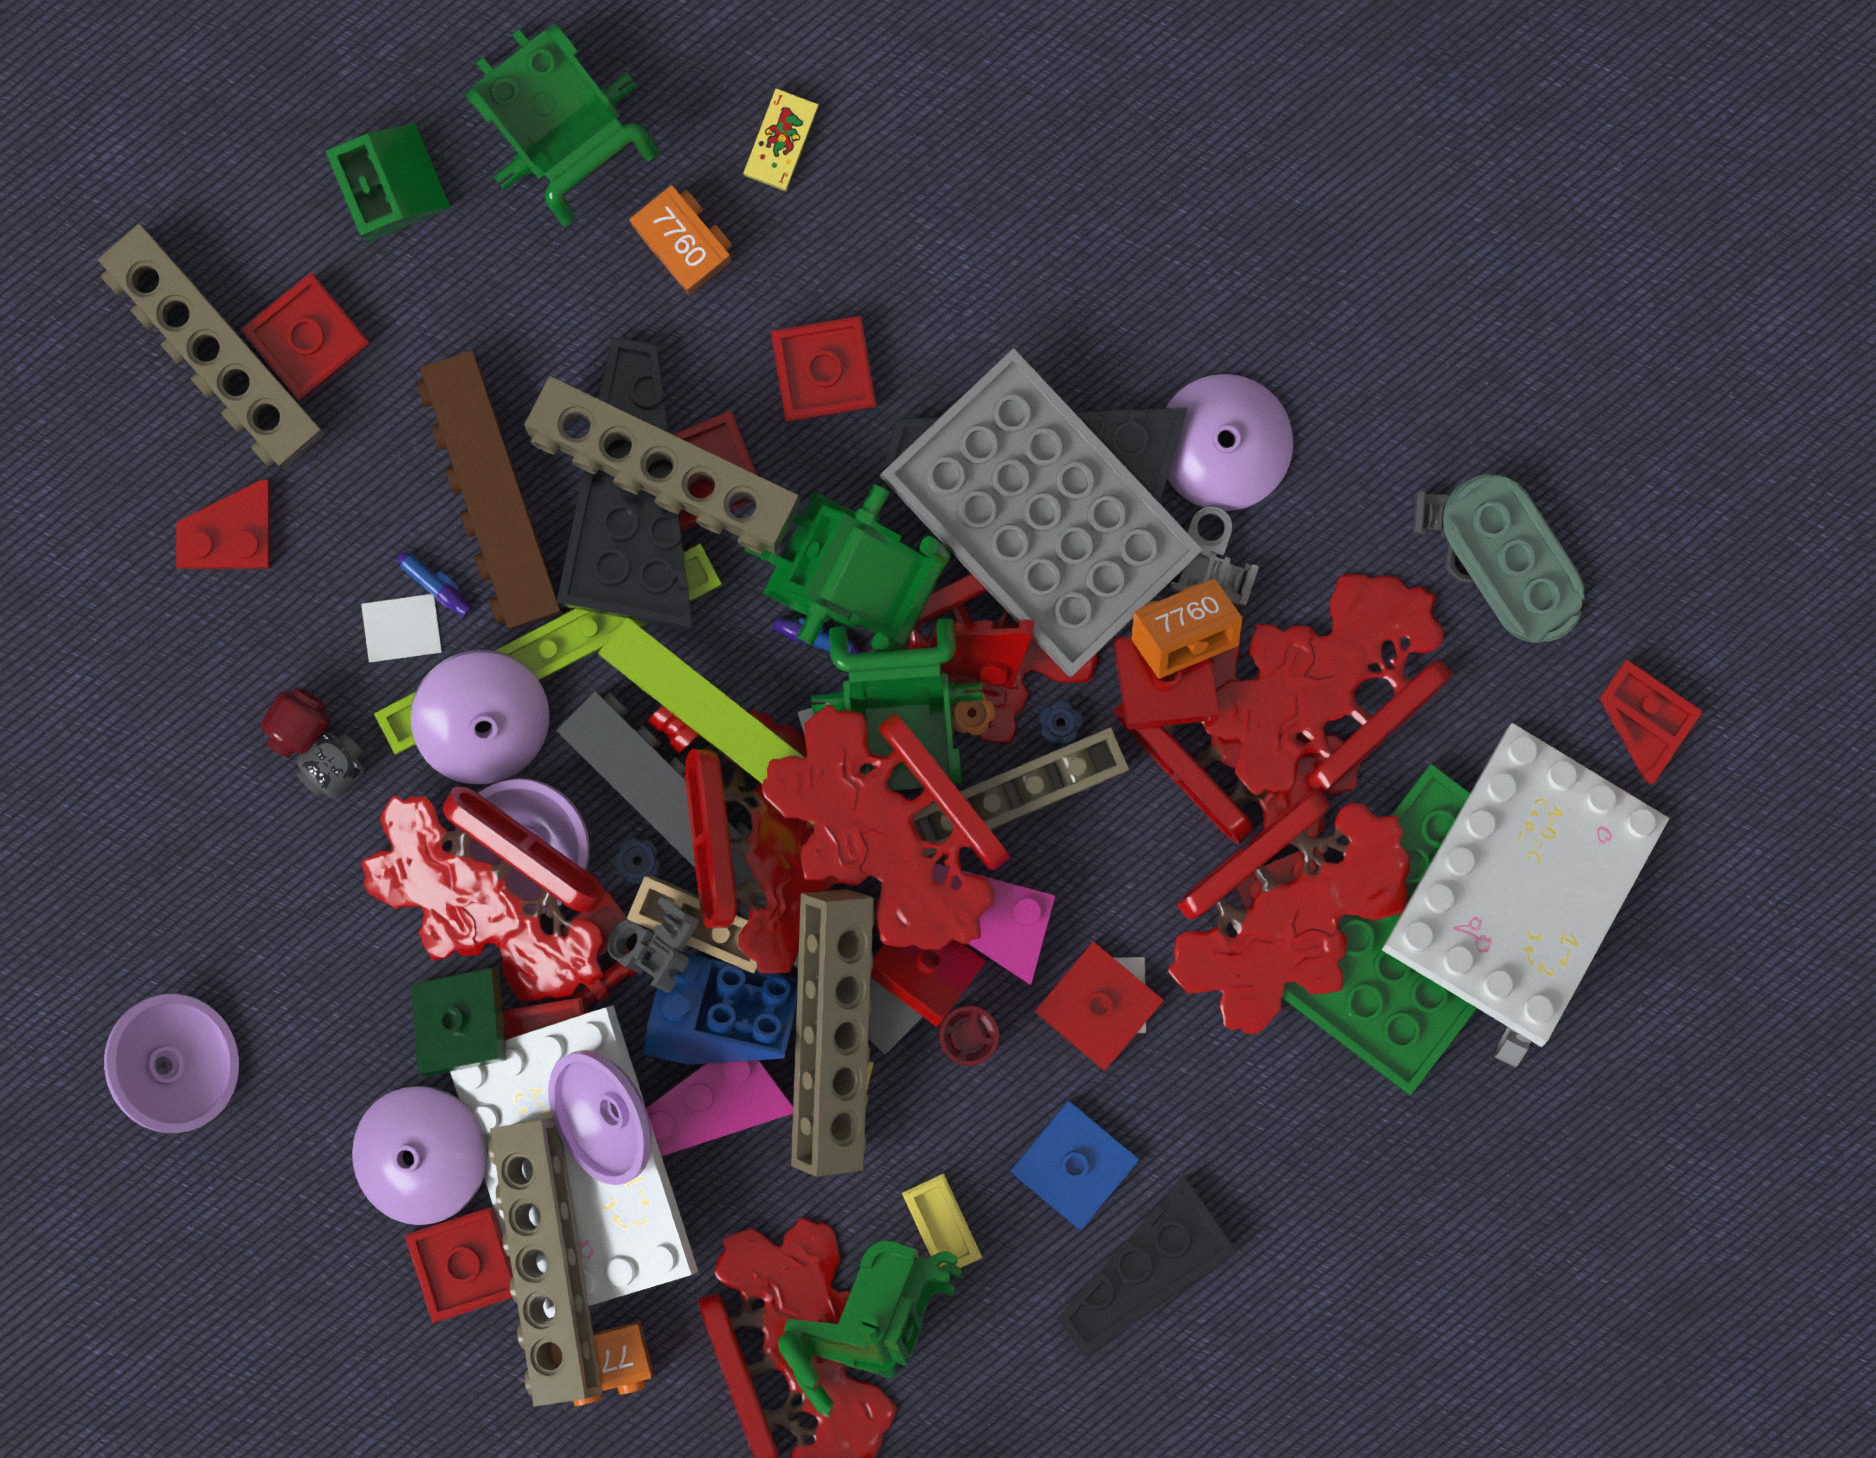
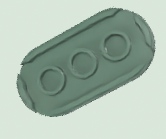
M1479 475L1469 478L1458 485L1449 496L1445 505L1443 515L1445 535L1450 546L1501 624L1513 636L1534 643L1557 640L1569 633L1578 623L1582 613L1580 609L1582 607V599H1584V584L1578 570L1528 493L1516 481L1499 475Z

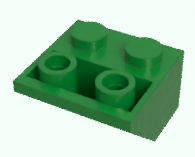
M415 123L367 133L325 151L359 234L366 243L451 208Z

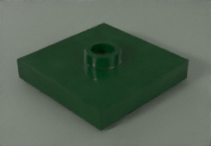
M490 968L411 984L418 1075L431 1076L506 1061L499 970Z

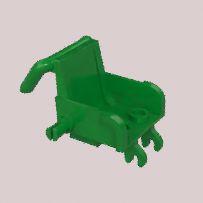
M552 23L531 41L519 29L511 34L512 37L522 48L494 70L481 57L475 63L486 76L463 94L487 123L490 120L517 153L511 163L493 175L494 179L499 183L513 172L512 175L499 184L506 191L507 188L525 174L529 176L533 173L538 179L544 176L550 181L545 191L546 203L559 223L566 227L576 219V216L564 198V194L631 142L634 143L641 156L648 162L660 152L643 126L636 123H628L622 126L617 119L620 115L615 109L618 106L616 103L635 88H638L636 83L631 80L632 78L629 74L624 72L621 77L607 88L602 87L599 89L575 58L574 54L578 52L562 30L555 23ZM629 80H631L628 84H626L623 88H621V89L618 91V89H619L621 86H623L625 83H627Z
M875 484L872 485L862 508H858L857 512L814 491L803 515L795 514L791 523L796 525V528L781 557L764 549L762 554H758L745 548L746 552L776 566L763 594L807 616L796 636L797 639L814 646V642L824 622H828L830 619L854 630L859 626L876 634L871 644L878 652L904 650L906 642L943 569L950 561L949 550L933 537L927 536L920 544V551L927 556L925 557L899 542L902 536L878 524L880 519L878 515L890 492Z
M937 620V647L854 654L848 653V634L846 628H830L831 660L838 669L849 673V681H843L844 690H838L839 693L811 694V702H830L829 705H833L837 711L849 710L862 713L867 722L866 744L871 754L886 757L893 750L881 735L879 725L893 713H896L955 786H962L959 749H953L950 706L955 705V702L983 701L982 692L964 693L965 691L982 690L981 681L954 684V681L948 682L947 673L941 672L940 665L951 660L956 649L953 620ZM827 704L812 705V714L817 713ZM903 762L894 766L886 783L892 791L923 789ZM866 763L860 767V772L866 775L876 767L871 763Z
M892 1241L877 1242L869 1247L863 1256L860 1270L838 1324L787 1320L784 1327L785 1332L778 1340L779 1351L793 1370L798 1385L818 1413L830 1418L834 1402L820 1384V1376L811 1365L814 1356L879 1375L881 1373L885 1378L895 1377L898 1374L896 1370H899L898 1363L908 1367L924 1326L922 1318L930 1298L935 1294L952 1296L956 1293L955 1287L947 1284L951 1280L950 1275L957 1278L963 1275L961 1268L956 1266L958 1260L954 1254L942 1251L927 1259L919 1258L916 1249ZM941 1263H948L946 1265L939 1267Z

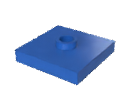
M1068 1100L1012 1167L1010 1172L1081 1231L1139 1159Z

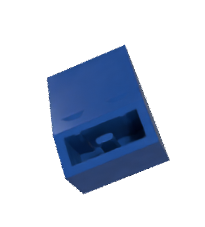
M682 953L688 957V964L683 972L677 971L674 976L677 983L672 991L666 993L657 988L647 1025L643 1055L688 1065L784 1058L797 1007L798 978L776 973L761 974L758 970L754 974L727 962Z

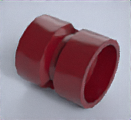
M963 1005L954 1008L943 1019L940 1025L939 1040L942 1050L950 1060L960 1065L974 1066L984 1063L993 1055L998 1046L999 1030L996 1021L988 1011L978 1006Z

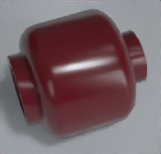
M295 687L292 692H280L275 697L260 724L263 732L270 738L266 745L276 753L289 759L294 752L305 754L329 725V717L324 711L327 705L316 696L298 687Z

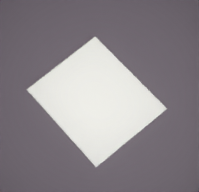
M432 594L361 604L369 662L442 652L435 599Z

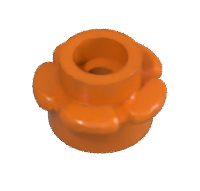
M966 691V693H977V692H980V691ZM982 693L983 701L955 702V705L950 706V712L953 715L951 723L957 731L979 735L988 729L989 721L994 719L995 709L993 703L985 699L984 693ZM971 708L976 710L974 717H969L967 714Z

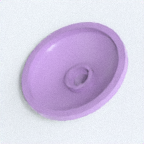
M1211 375L1200 378L1185 386L1166 406V408L1188 407L1167 477L1171 487L1185 500L1201 508L1213 506L1224 511L1241 510L1262 501L1276 489L1284 478L1293 452L1292 427L1282 404L1263 385L1239 375ZM1227 431L1233 434L1235 443L1232 447L1224 448L1218 443V435L1221 432Z
M472 650L443 660L424 677L412 702L411 728L421 755L439 773L462 783L490 784L517 774L537 756L548 733L549 706L541 683L535 674L522 662L497 651ZM480 721L491 723V728L485 733H479L475 730L476 724Z
M523 778L500 781L478 793L584 870L587 869L590 852L588 832L579 811L563 793L543 782ZM455 826L454 831H461L458 827ZM471 837L470 856L474 860L488 862L491 865L500 864L501 858ZM513 867L505 877L506 887L511 893L521 899L539 898L543 890ZM556 899L557 905H561L562 902ZM535 904L525 907V912L534 914L536 910ZM543 907L541 914L546 913L549 909Z
M163 994L138 1002L119 1018L107 1040L104 1070L112 1097L129 1118L153 1131L180 1133L207 1124L225 1108L236 1087L239 1073V1056L231 1030L214 1009L190 996ZM158 1058H161L166 1063L164 1074L158 1073L155 1068Z
M579 1050L561 1058L551 1072L548 1097L551 1115L564 1146L583 1170L603 1183L622 1185L634 1180L646 1168L652 1143L650 1120L640 1093L619 1066L600 1054Z
M428 1086L401 1088L377 1100L362 1117L355 1133L352 1150L354 1172L359 1186L368 1200L388 1217L413 1225L440 1222L454 1216L465 1208L473 1199L482 1183L487 1160L483 1132L469 1108L450 1093ZM406 1150L410 1151L414 1156V1163L411 1167L407 1166L403 1161V1154Z

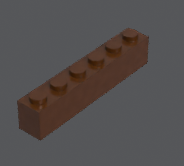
M473 350L420 367L423 380L416 382L424 407L433 406L438 423L432 424L431 429L439 451L448 450L453 466L445 468L453 493L462 492L467 509L460 511L466 533L469 538L477 536L482 553L474 556L482 580L491 579L496 596L489 598L497 624L505 622L507 629L515 631L562 615L563 611L561 606L557 604L558 596L477 355Z

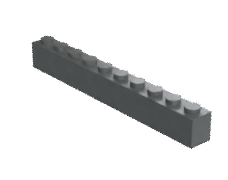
M595 691L556 731L695 867L685 783V766L676 757L668 763L656 751L662 743L643 725L635 730L623 718L629 711L610 692L602 698ZM741 821L735 827L728 822L730 838H746L751 833ZM731 850L735 887H738L746 881L753 879V871L745 861V855L740 850ZM753 897L755 904L759 906H766L768 903L765 897ZM737 899V910L749 919L750 909L740 899ZM871 950L872 956L874 957L876 954ZM798 953V956H797V958H796V961H795L794 964H793L797 969H798L799 953ZM870 977L872 1011L869 1017L868 1039L886 1055L923 1016Z

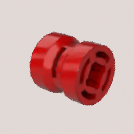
M663 705L647 721L657 732H664L669 738L670 747L678 755L682 754L701 737Z

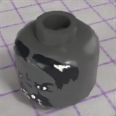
M325 731L305 754L298 755L297 764L300 770L296 773V776L320 800L325 796L331 799H338L363 776L364 766L359 757L364 751L346 732L338 738L333 733Z

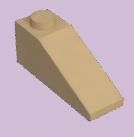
M652 875L644 877L628 914V920L651 930L656 928V924L662 925L665 921L662 914H667L657 902L660 897H663L699 920L686 945L755 974L757 970L756 961L747 958L746 954L738 947V936L749 921L748 918L736 914L735 920L730 927L708 929L702 921L699 895ZM676 916V919L684 924L685 921Z

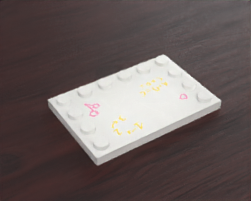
M1511 723L1382 950L1542 1047L1549 1040L1669 818Z
M613 1005L505 1040L506 1061L451 1072L459 1100L469 1108L483 1132L487 1156L484 1179L502 1235L506 1228L503 1211L499 1209L496 1201V1187L499 1183L496 1165L492 1163L488 1151V1144L491 1138L490 1128L552 1118L548 1097L549 1079L555 1064L561 1058L579 1050L600 1054L611 1060L627 1074L642 1097ZM652 1125V1143L646 1168L637 1178L622 1185L606 1184L589 1175L578 1165L564 1146L589 1306L698 1272ZM525 1158L522 1164V1173L530 1181L533 1175V1166ZM532 1205L529 1210V1218L532 1224L537 1227L540 1223V1212L535 1205ZM539 1251L536 1263L540 1271L545 1273L548 1261L545 1254ZM546 1297L543 1306L544 1312L551 1318L554 1317L555 1306L552 1300Z

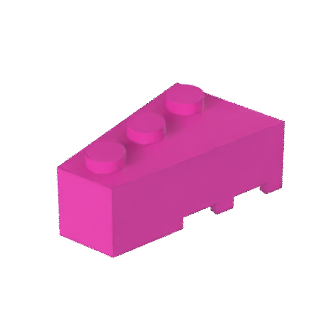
M935 863L933 877L937 883H944L950 867ZM962 871V873L966 875H977L970 872ZM958 875L952 881L951 887L955 890L962 884ZM978 875L989 881L994 889L993 905L985 910L979 918L981 938L973 939L968 944L1031 985L1055 896Z
M762 1060L707 1063L646 1109L661 1156L793 1114V1102Z

